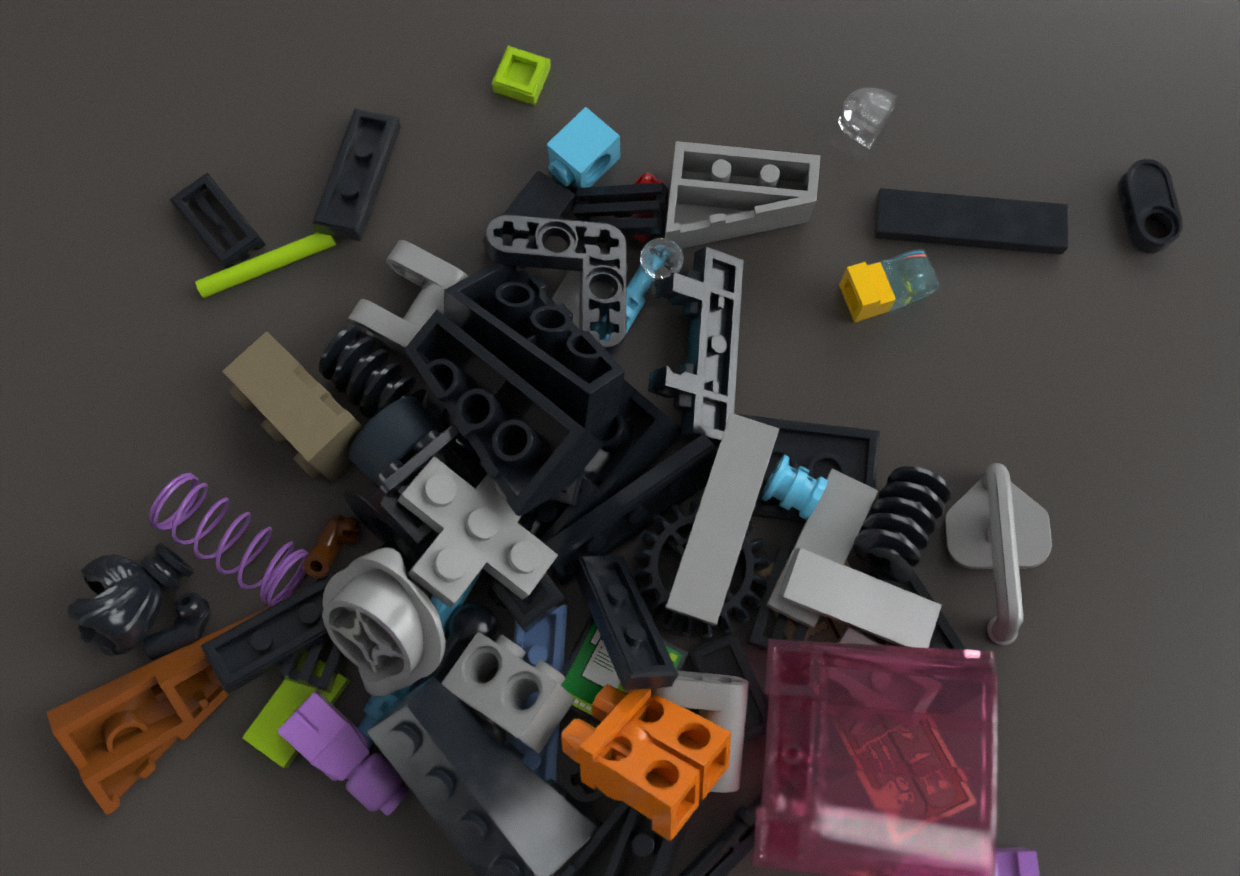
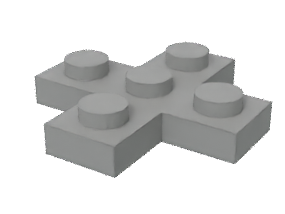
M433 456L397 500L439 533L407 575L449 608L457 602L482 568L523 600L529 596L558 554L518 523L521 517L515 515L506 501L507 497L496 481L491 479L489 474L484 477L475 489Z

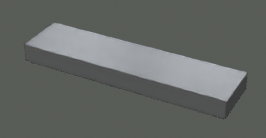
M730 413L666 605L667 610L714 626L717 625L779 428Z

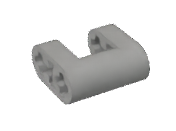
M399 240L387 257L386 263L399 275L422 287L404 318L398 317L375 303L360 299L347 320L350 324H358L362 329V333L366 336H371L380 344L410 359L404 350L436 309L444 315V290L469 276L457 267L404 240Z
M676 670L678 676L672 687L650 688L651 696L663 697L684 708L698 709L699 716L731 731L729 768L710 792L727 793L739 790L749 682L746 679L729 675Z

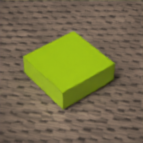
M507 46L491 83L493 92L535 105L551 69L550 59Z

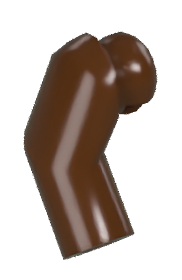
M340 514L327 521L316 543L303 562L304 570L309 576L314 578L325 576L342 550L343 544H354L359 540L361 533L359 520L355 517L344 518Z

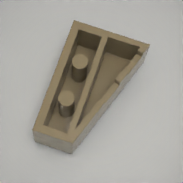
M267 331L222 371L235 384L228 392L248 412L256 407L266 417L260 425L280 445L288 440L294 446L298 453L293 459L313 479L321 473L334 484L354 465L349 459L348 453L350 445L363 427Z

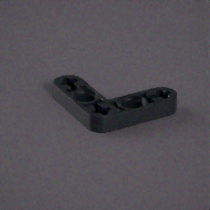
M501 215L494 218L488 224L485 235V250L490 259L496 263L509 266L580 271L579 330L589 331L611 356L615 355L620 350L626 333V240L623 233L615 226L606 223L516 215ZM502 235H512V246L503 245ZM528 235L535 236L533 249H528ZM549 236H558L567 242L568 248L559 253L551 252L544 247L542 241ZM578 240H583L582 253H576ZM597 243H606L609 254L600 253ZM597 281L607 282L613 286L616 294L610 299L598 298L591 292L590 285ZM599 315H607L606 333L610 336L605 341L600 340L599 334L596 332Z

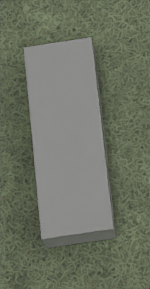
M833 468L826 478L828 480L826 488L813 513L807 518L766 604L767 607L810 629L815 628L820 614L778 598L794 549L801 547L844 565L854 540L878 493V490Z
M801 547L794 549L778 596L780 599L918 654H927L942 606L939 603Z

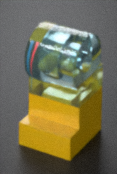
M916 249L871 265L863 262L846 268L839 286L854 323L922 299L935 292L940 287V283L926 251Z

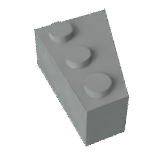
M676 141L664 252L809 222L817 201L821 155Z

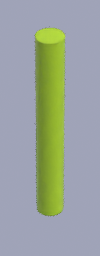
M314 233L195 281V284L204 299L336 246V243L331 235Z

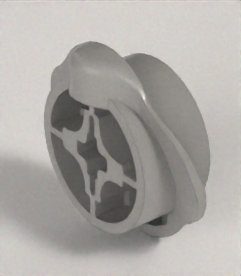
M392 548L377 549L355 559L347 568L337 572L329 580L323 594V622L335 645L349 660L359 667L366 692L376 697L387 696L397 690L411 686L415 681L435 671L441 663L445 652L442 622L430 599L418 586L407 578L404 562L398 551Z

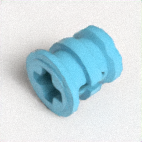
M784 454L769 476L762 491L761 499L767 501L774 497L780 500L779 506L786 510H789L791 507L799 510V516L806 520L816 508L828 480L821 476L817 479L808 476L809 470L802 466H799L797 469L789 466V456Z

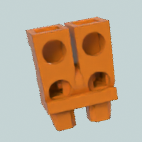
M606 684L596 695L592 704L593 717L600 720L601 723L595 728L581 719H574L562 732V751L580 764L581 782L593 789L597 787L606 796L614 800H622L652 820L653 831L671 842L699 806V799L704 800L729 768L731 731L663 697L651 696L650 688L630 690L626 693Z

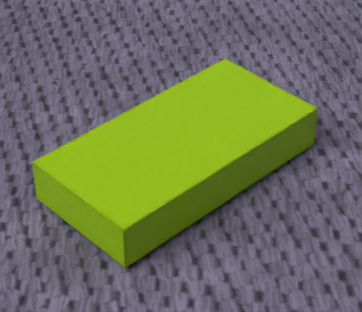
M306 650L301 656L296 670H302L309 651ZM319 660L313 675L321 677L326 665L323 660ZM338 673L331 693L318 691L334 705L351 680ZM284 680L242 738L282 768H288L299 752L277 731L316 689Z

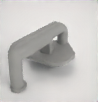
M992 463L986 468L983 477L948 510L945 517L947 551L955 563L967 569H993L997 616L989 621L987 633L992 642L1004 646L1015 641L1024 618L1019 569L1035 568L1044 563L1052 549V538L1048 512L1011 482L1009 471L1003 464Z

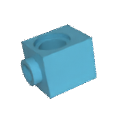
M587 107L546 144L549 171L560 184L565 187L571 184L576 190L577 188L591 187L620 159V135Z

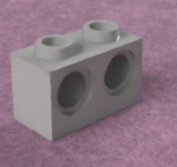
M477 632L441 684L461 701L539 754L575 701V698L561 686L566 677L542 660H539L535 667L523 661L522 658L526 652L503 635H500L496 642L480 632ZM499 667L496 676L491 681L485 683L489 672ZM539 692L535 704L529 709L524 710L527 698L531 694Z

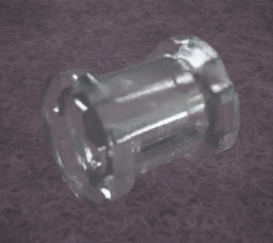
M653 239L641 251V268L651 282L647 292L656 295L658 279L662 280L671 276L673 272L680 274L683 266L684 256L682 249L670 239ZM654 256L660 261L665 260L662 267L657 270L653 269ZM665 265H668V266H670V269L668 270V269H667L666 267H664V266H665Z

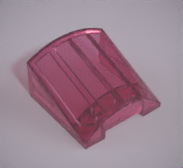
M768 639L765 694L769 696L762 807H757L753 866L833 876H995L998 675L994 652Z

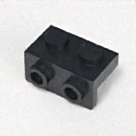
M455 424L442 434L437 428L431 430L414 446L413 450L417 454L406 464H403L399 459L395 460L374 480L379 487L369 503L412 549L433 532L434 529L397 500L433 456L475 489L487 475L456 441L461 433Z

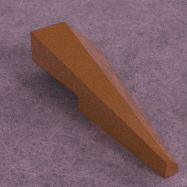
M270 607L46 712L52 733L78 768L82 782L106 816L120 806V797L140 777L146 780L156 770V761L178 739L184 741L230 695L222 687L201 645Z

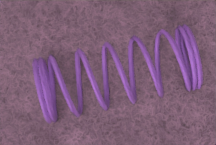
M185 473L172 479L161 490L150 509V526L157 530L172 528L173 540L179 545L194 542L195 556L201 560L216 557L215 564L219 573L225 575L238 571L237 578L241 588L246 590L261 585L260 598L262 603L268 607H272L288 598L303 580L306 574L303 562L309 552L304 549L292 552L294 542L290 541L283 545L276 553L265 571L263 579L252 585L244 584L242 581L243 569L266 546L272 536V527L264 528L255 536L243 555L239 566L231 570H224L220 566V556L246 530L251 519V513L245 512L239 515L225 532L218 550L204 556L199 553L198 540L208 534L223 518L229 507V498L224 497L212 505L199 524L195 537L182 541L176 535V526L188 519L199 508L208 493V484H199L198 477L192 473ZM187 480H192L190 491L181 502L179 508L168 519L157 523L158 514L171 493ZM204 487L201 497L196 502V504L191 508L195 499L198 496L199 489ZM225 502L221 513L215 521L202 532L211 514L220 504ZM244 517H246L243 526L240 528L237 534L225 545L231 532L234 530L237 524ZM266 532H268L264 541L260 544L257 550L249 557L252 549L257 544L259 539ZM289 547V549L287 550L285 556H284V557L282 558V560L278 563V565L273 569L274 565L276 564V562L278 561V559L280 558V556H281V555L285 552V550ZM302 557L295 575L285 588L271 599L281 578Z

